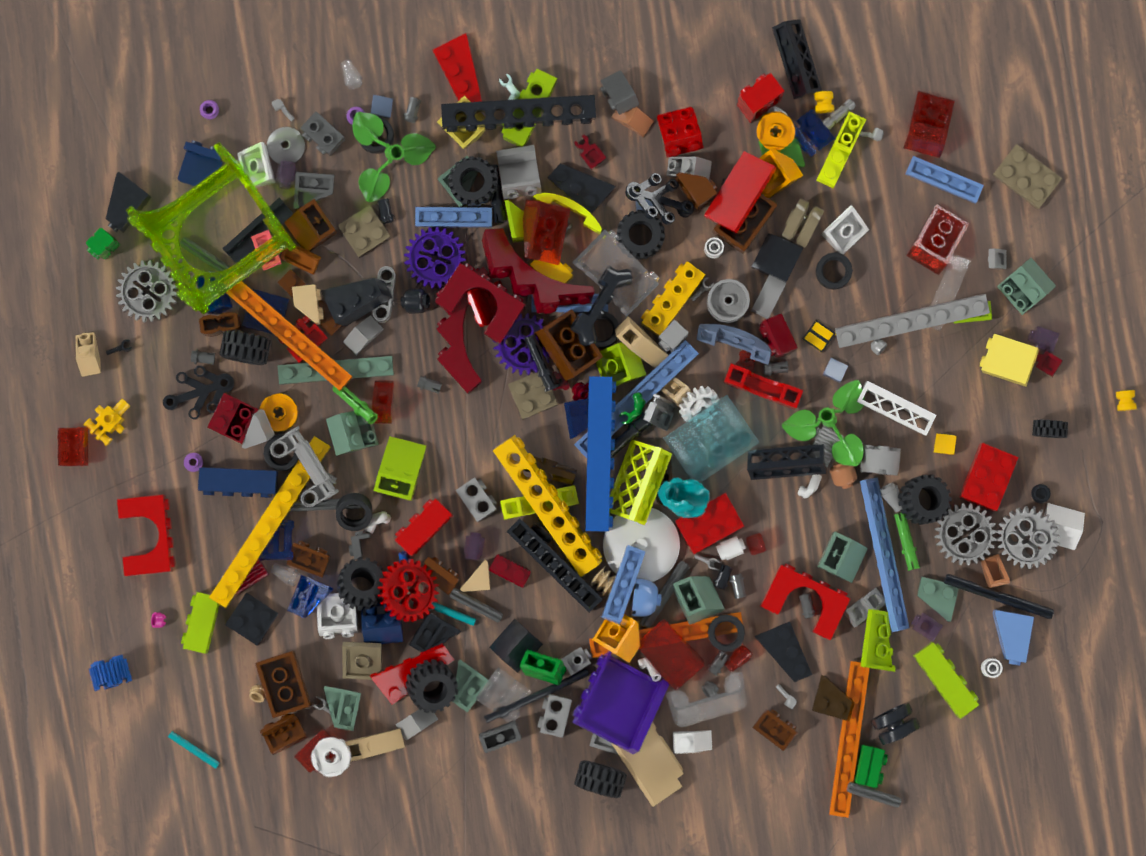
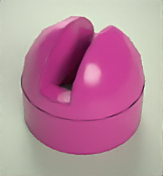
M154 612L151 617L152 627H164L166 622L163 621L167 619L166 616L162 613Z

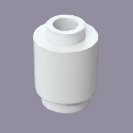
M737 536L720 542V545L716 546L721 560H730L744 554L743 550L746 549L742 538L738 539Z

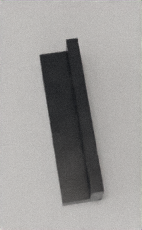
M801 20L784 21L772 27L794 100L821 92V85ZM792 25H795L797 34L793 32ZM798 44L801 45L802 52L799 50ZM803 62L807 64L808 70L804 68ZM809 80L813 82L814 89H811Z
M278 198L222 249L239 265L256 250L251 236L269 230L272 235L294 213Z
M824 444L748 450L747 471L751 480L827 474V467L824 461L825 447ZM813 451H820L818 458H811L808 455ZM793 453L801 454L798 459L792 460L790 458ZM780 454L782 456L778 461L771 460L774 455ZM753 456L763 457L760 462L752 463Z

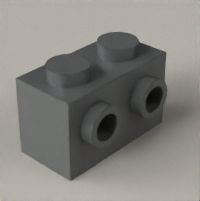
M315 112L301 127V130L304 132L302 136L309 142L313 140L317 144L315 148L323 155L327 153L331 156L345 141L344 136L318 112Z

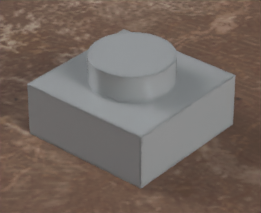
M989 249V268L1007 269L1006 250Z

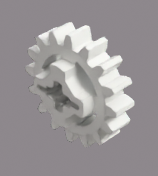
M700 386L699 390L693 388L692 393L687 392L688 397H683L684 403L679 404L681 408L679 413L685 422H688L690 425L695 423L698 426L701 421L705 424L707 418L711 420L712 414H717L715 408L720 407L718 404L720 399L710 387L704 388Z

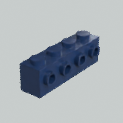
M199 467L198 491H203V495H215V492H222V496H234V493H241V497H253V494H261V498H272V495L277 494L278 471Z

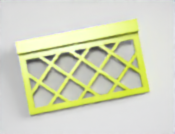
M636 440L630 441L614 483V489H612L610 497H613V504L618 500L620 507L615 510L609 508V513L645 526L672 453ZM637 445L639 446L641 453L634 456L633 452ZM654 451L651 460L648 461L647 454ZM643 457L644 464L638 467L636 461ZM632 464L634 471L627 474L626 470ZM646 469L645 476L641 479L640 472ZM636 475L638 482L631 485L629 479ZM625 482L627 489L621 492L620 486ZM639 487L640 489L635 497L633 490ZM629 493L631 500L624 504L622 497ZM633 505L630 515H628L626 508Z

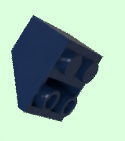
M380 601L375 607L371 605L368 610L362 607L361 618L364 643L388 644L403 642L402 619L396 620L397 614L391 617V610L384 611L387 606L386 604H380Z

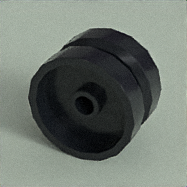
M909 702L896 706L870 720L875 730L887 727L878 735L882 745L903 739L920 728L917 718L912 717L904 720L913 712Z

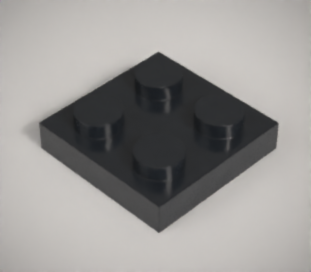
M246 593L225 625L258 646L279 613Z

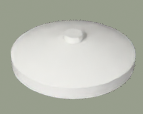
M632 508L626 509L628 515H630ZM651 508L645 526L616 516L613 518V528H609V532L605 531L603 539V551L606 561L616 574L627 545L645 551L646 553L637 578L650 580L651 582L662 578L673 568L680 550V540L675 525L664 513L654 508Z

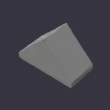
M370 315L355 326L343 342L357 356L384 329Z
M260 409L253 415L242 448L246 449L270 440L275 435L263 409Z
M418 709L397 723L396 726L398 729L401 728L405 740H408L439 719L431 710L426 713L423 709Z

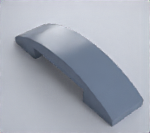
M699 325L696 340L713 346L719 341L750 352V359L769 364L771 349L756 336L726 325Z

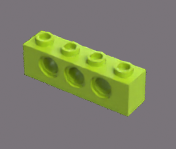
M536 69L535 73H530L527 79L529 85L526 90L522 89L518 99L550 97L557 84V78ZM534 87L542 89L540 95H534L531 91ZM536 108L532 111L533 115L537 118H539L543 112L539 108ZM517 109L513 112L515 118L521 119L524 113L522 110ZM503 127L501 133L504 134V140L518 147H524L535 127L523 129H504Z

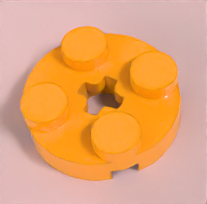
M778 111L764 114L758 122L757 137L765 148L769 150L773 148L778 151L784 149L793 141L795 127L792 119L785 113ZM774 126H778V129L781 130V133H777V136H773V132H770Z
M278 393L268 396L261 403L260 409L265 411L273 431H287L296 423L298 407L289 396ZM282 408L284 415L276 418L274 410Z

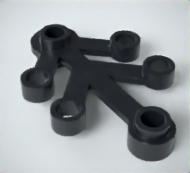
M653 173L648 180L641 184L631 182L626 187L625 194L627 198L631 201H637L648 219H654L659 213L663 223L670 225L675 220V216L672 212H667L663 205L677 209L678 214L684 218L689 217L694 212L692 202H679L663 196L668 192H674L678 188L679 184L675 179H670L666 185L654 192L645 191L650 186H657L662 180L658 173ZM645 199L650 200L653 206H649Z
M196 366L194 374L197 377H205L214 382L205 385L188 377L186 373L179 372L176 375L177 382L185 383L196 389L178 396H165L163 406L168 410H175L179 403L198 397L194 408L188 412L191 419L197 420L201 416L200 411L209 393L216 391L213 401L209 402L206 407L208 412L214 413L215 410L211 411L209 407L211 404H215L217 408L223 394L233 389L234 379L229 374L217 376L207 371L203 366ZM199 368L203 369L202 375L197 374ZM182 374L185 375L184 381L179 380V376ZM224 379L228 381V384L225 387L221 385V382ZM173 399V405L168 406L167 400ZM196 410L198 412L197 417H192V411Z

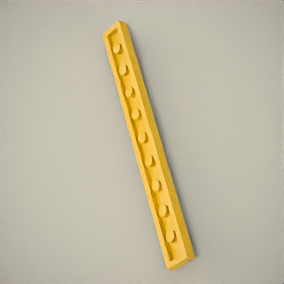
M315 436L309 443L319 461L322 462L331 447ZM298 460L210 595V599L224 608H227L311 479L300 460Z

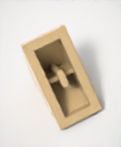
M676 377L661 389L679 408V404L684 403L682 398L688 397L687 392L692 393L690 388Z
M486 560L461 587V591L491 590L489 563Z

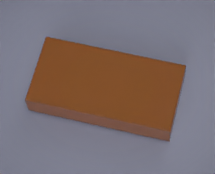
M287 241L283 247L280 259L314 275L321 257Z

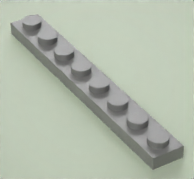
M981 294L835 328L839 348L985 315L990 312L986 294Z

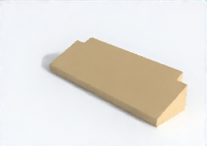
M653 722L639 752L631 754L612 744L652 807L682 787L677 778L684 774L682 772L683 768L664 738L656 732V726Z

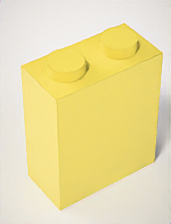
M994 334L993 338L988 339L986 349H988L987 355L983 356L980 362L982 373L1027 387L1039 349Z

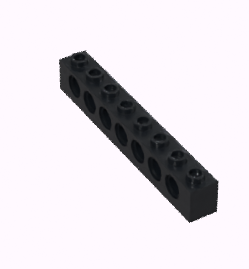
M595 95L441 104L442 130L458 132V129L466 128V131H476L477 127H485V130H495L496 126H504V129L516 128V125L530 128L535 127V124H542V126L547 127L554 126V123L561 122L562 125H572L574 121H581V124H591L592 120L596 119ZM573 106H578L581 109L579 115L571 113ZM554 107H559L562 110V114L554 116L551 110ZM536 108L543 111V115L539 118L535 117L532 113ZM515 110H522L524 116L521 119L515 118L513 115ZM502 111L505 117L502 120H497L494 117V113ZM483 112L486 118L483 121H478L475 118V114ZM463 113L467 119L464 122H458L456 115Z

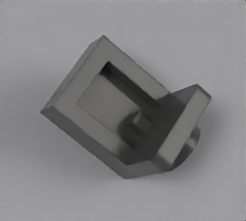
M366 531L355 532V536L351 537L352 545H349L350 556H354L355 560L358 557L363 559L360 540L371 538V534H366Z

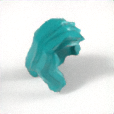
M673 478L670 482H664L658 490V495L663 505L683 518L703 515L710 500L709 490L704 488L703 484L693 479L682 480L680 478Z

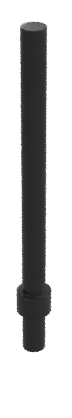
M584 669L563 679L560 685L552 684L507 706L502 705L496 708V711L483 716L484 721L487 724L495 719H502L508 716L510 712L589 676V672L587 669Z

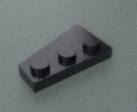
M561 163L548 176V179L591 214L616 188L614 185Z
M790 621L754 636L794 682L812 675Z

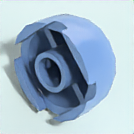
M636 578L632 616L646 617L655 612L656 606L661 605L662 594H658L657 586L650 580Z

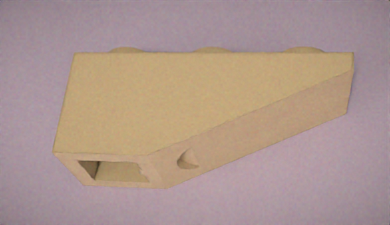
M629 316L615 329L616 337L652 367L656 368L669 356Z
M401 728L345 741L351 752V761L405 747Z

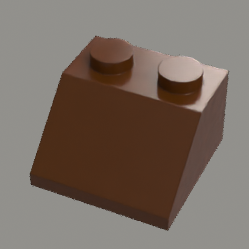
M681 172L676 174L675 180L678 181L680 188L689 201L693 203L696 211L716 197L718 188L712 179L709 181L707 177Z

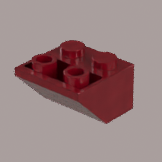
M782 313L765 319L760 323L759 332L762 338H766L769 343L771 357L775 356L778 359L798 349Z
M224 393L207 428L242 444L252 417L259 409Z

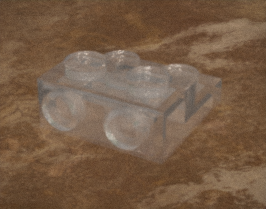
M498 667L476 699L494 712L496 708L516 702L530 695L532 691ZM519 709L508 713V716L503 719L508 723L511 720L515 721L520 715Z

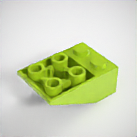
M389 436L373 491L412 501L427 446Z

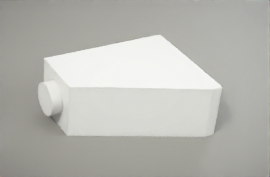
M711 730L673 732L674 753H695L712 750Z

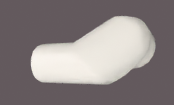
M812 475L808 487L800 486L797 494L803 498L810 497L818 489L822 476Z
M643 657L638 660L639 667L641 669L647 667L653 681L661 679L657 666L649 657Z

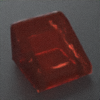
M760 533L746 538L751 555L766 552Z

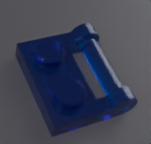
M283 520L260 555V561L293 559V520ZM280 528H285L283 552H279Z

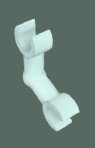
M506 74L509 82L503 83L499 79L500 84L511 93L508 100H515L519 97L520 92L513 85L511 76Z

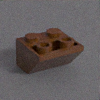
M315 199L299 208L285 222L301 248L312 251L337 234V231Z

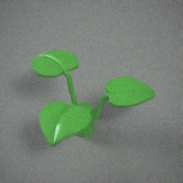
M357 112L354 116L353 134L360 144L368 146L375 141L386 147L385 156L388 161L378 171L369 168L363 171L359 177V188L365 200L373 202L381 198L389 188V176L381 173L387 165L392 163L393 160H399L402 157L410 165H420L427 160L436 148V145L425 136L415 133L405 135L401 140L402 146L397 144L389 145L377 139L384 130L383 122L378 116L363 112Z
M860 381L849 382L836 391L833 396V405L840 410H835L834 408L822 409L819 413V418H817V423L816 417L811 411L800 410L782 423L783 429L789 436L798 441H809L816 436L815 427H818L822 422L824 426L832 427L840 439L832 447V456L835 461L842 465L858 466L864 455L862 441L854 434H849L843 439L835 426L837 422L835 413H842L845 410L848 414H854L863 408L864 405L857 402L862 392Z

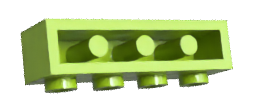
M930 642L912 656L957 718L961 719L979 706L977 703L979 699L972 690L969 692L966 688L967 682L961 674L958 676L955 673L954 669L956 667L950 659L946 660L942 655L944 653L942 647L938 643L935 645L934 642Z

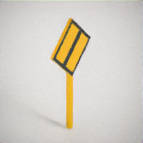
M815 320L802 340L822 353L836 335V332Z

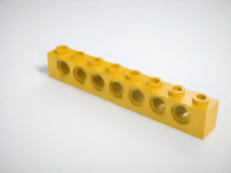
M513 435L498 445L493 452L579 576L582 577L600 565L603 561L601 559L602 555L597 548L594 549L588 534L582 532L577 518L571 516L568 511V505L557 496L556 488L548 483L545 472L537 467L534 456L531 453L528 454L525 450V444L522 439ZM517 453L520 456V461H515L512 454ZM523 469H528L531 472V477H526ZM534 485L541 486L542 493L536 492ZM545 501L552 502L553 508L546 507ZM556 517H562L564 524H559L556 521ZM567 533H573L575 540H570L567 537ZM578 549H584L586 556L580 555Z

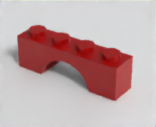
M732 363L723 382L794 410L797 408L803 393L801 389L767 379Z

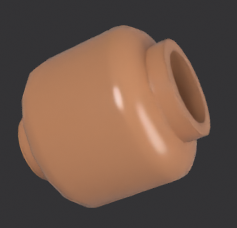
M834 462L830 468L834 485L843 489L852 487L853 482L857 480L855 467Z

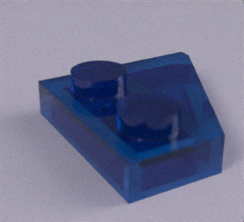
M589 399L564 403L570 439L575 438L588 428Z

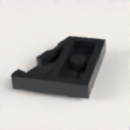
M429 612L430 614L426 615L409 645L420 652H424L442 643H446L448 639L460 634L461 630Z

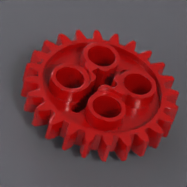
M403 559L400 563L398 561L393 562L394 566L387 567L389 572L385 571L382 573L385 578L379 579L383 586H379L378 589L382 590L383 593L379 594L378 597L384 598L380 604L387 605L384 611L391 610V617L397 614L396 620L403 618L404 622L409 620L413 622L417 618L423 619V614H430L428 609L435 608L431 603L438 601L434 598V595L439 594L438 591L434 590V588L439 586V584H433L436 577H431L432 570L426 571L427 565L420 566V561H415L414 563L413 559H408V561ZM405 572H406V573L408 574V576H409L408 581H405V580H404V573H405ZM419 584L423 585L422 593L418 589ZM394 588L398 590V597L394 596ZM410 599L413 601L412 609L408 605Z

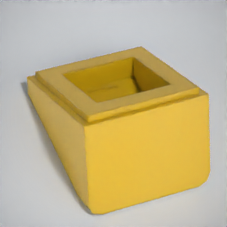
M936 433L933 453L954 455L957 436Z

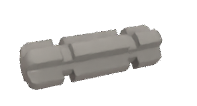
M848 99L844 106L841 105L830 115V118L827 117L823 121L825 128L831 129L835 125L834 123H838L848 114V111L851 112L856 107L855 103Z

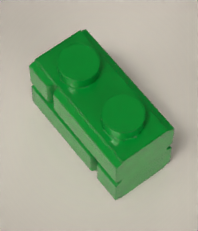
M99 228L94 233V236H91L86 241L88 246L86 250L97 260L100 258L106 260L112 254L111 252H114L120 246L119 242L103 228Z
M530 650L526 651L520 664L524 675L556 685L561 684L567 669L562 660L553 659L550 656Z
M861 744L854 783L878 788V784L882 785L884 773H881L882 765L886 766L888 754H885L884 749Z

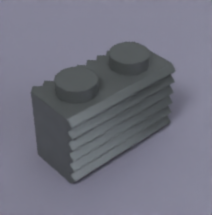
M621 70L600 80L603 86L600 90L604 98L609 97L607 101L612 111L616 109L618 114L621 115L639 105L635 92Z
M516 720L480 733L479 738L484 752L488 753V751H495L499 747H506V744L509 745L510 743L517 742V740L520 741L521 734Z

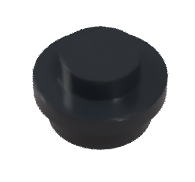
M1038 484L1031 490V497L1037 503H1045L1050 498V489L1044 484Z

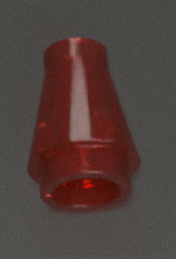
M742 644L735 649L729 660L725 663V666L731 672H734L737 668L749 662L753 654Z

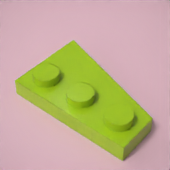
M868 609L861 667L895 672V665H892L891 659L893 648H890L889 643L891 632L888 612Z

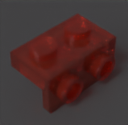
M88 427L58 428V466H88Z

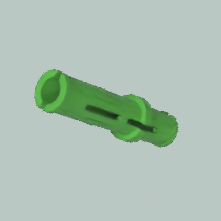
M333 386V392L350 405L358 416L361 415L369 424H373L378 419V415L368 407V404L365 401H361L348 388L344 386L339 391Z
M906 513L895 514L894 517L903 548L902 554L905 555L907 570H913V566L914 569H918L920 566L915 553L917 549L913 545L908 521L905 518Z

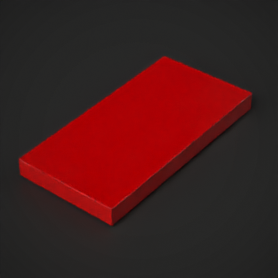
M744 151L704 216L737 233L777 168Z

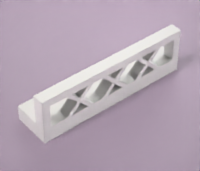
M869 381L865 382L857 400L858 403L916 432L927 435L936 417L935 414ZM867 391L875 395L877 401L868 403L862 399ZM887 401L891 403L894 410L884 411L880 402ZM903 409L909 412L911 418L907 420L900 419L898 410ZM922 418L928 421L925 430L917 427L915 419Z

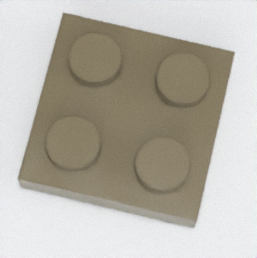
M370 205L338 225L359 258L391 238Z
M538 372L508 384L523 420L558 405L552 390L544 391L545 386L541 378L537 376Z
M343 642V678L372 680L371 674L382 672V644Z

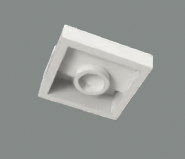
M339 593L317 595L318 632L324 639H332L335 635L341 634L343 637H353L354 633H358L356 607L352 609L349 608V603L345 605L343 603L344 598L340 599Z

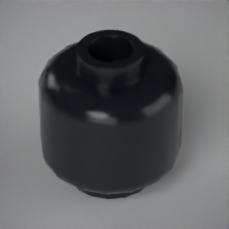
M423 289L406 290L404 296L401 297V306L405 308L408 314L424 313L430 307V296Z

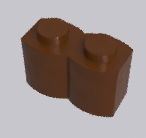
M226 312L219 316L206 315L199 319L200 332L207 337H215L228 330H242L240 316L233 312Z

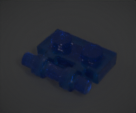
M813 109L796 120L800 126L799 128L794 124V139L796 138L802 145V150L807 152L810 157L817 153L813 148L814 145L820 151L835 139ZM805 132L811 141L808 142L802 133Z

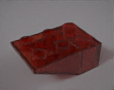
M918 91L903 148L940 158L946 144L955 101Z

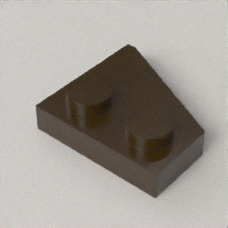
M821 675L812 711L850 721L854 702L835 686L827 676Z

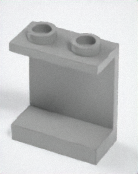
M534 145L496 151L504 199H515L521 196H534L542 193Z

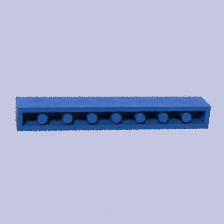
M589 376L585 531L609 532V528H613V516H609V508H613V497H610V489H614V478L610 477V470H614V458H611V451L615 449V439H611V431H615V420H611V416L616 408V401L612 400V393H616V381H612V377Z

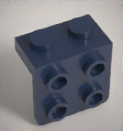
M192 140L191 143L186 141L183 148L186 153L177 177L178 180L210 192L213 191L225 156L220 152L221 149L210 146L208 149L202 147L203 144L198 141Z

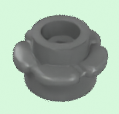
M706 681L701 687L709 699L718 696L717 692L719 689L713 681Z

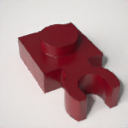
M583 134L582 138L585 140V143L580 145L577 141H574V145L577 149L583 150L580 157L593 170L606 159V156L595 143L590 146L588 137Z
M1039 351L1035 361L1038 362L1036 368L1053 377L1063 360L1048 351H1045L1043 355Z

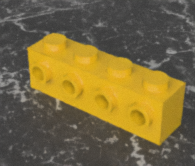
M688 261L678 266L675 271L677 273L676 277L673 280L670 278L663 287L666 289L662 295L658 294L652 302L654 304L651 310L647 309L641 317L643 319L641 325L658 337L670 325L706 275Z

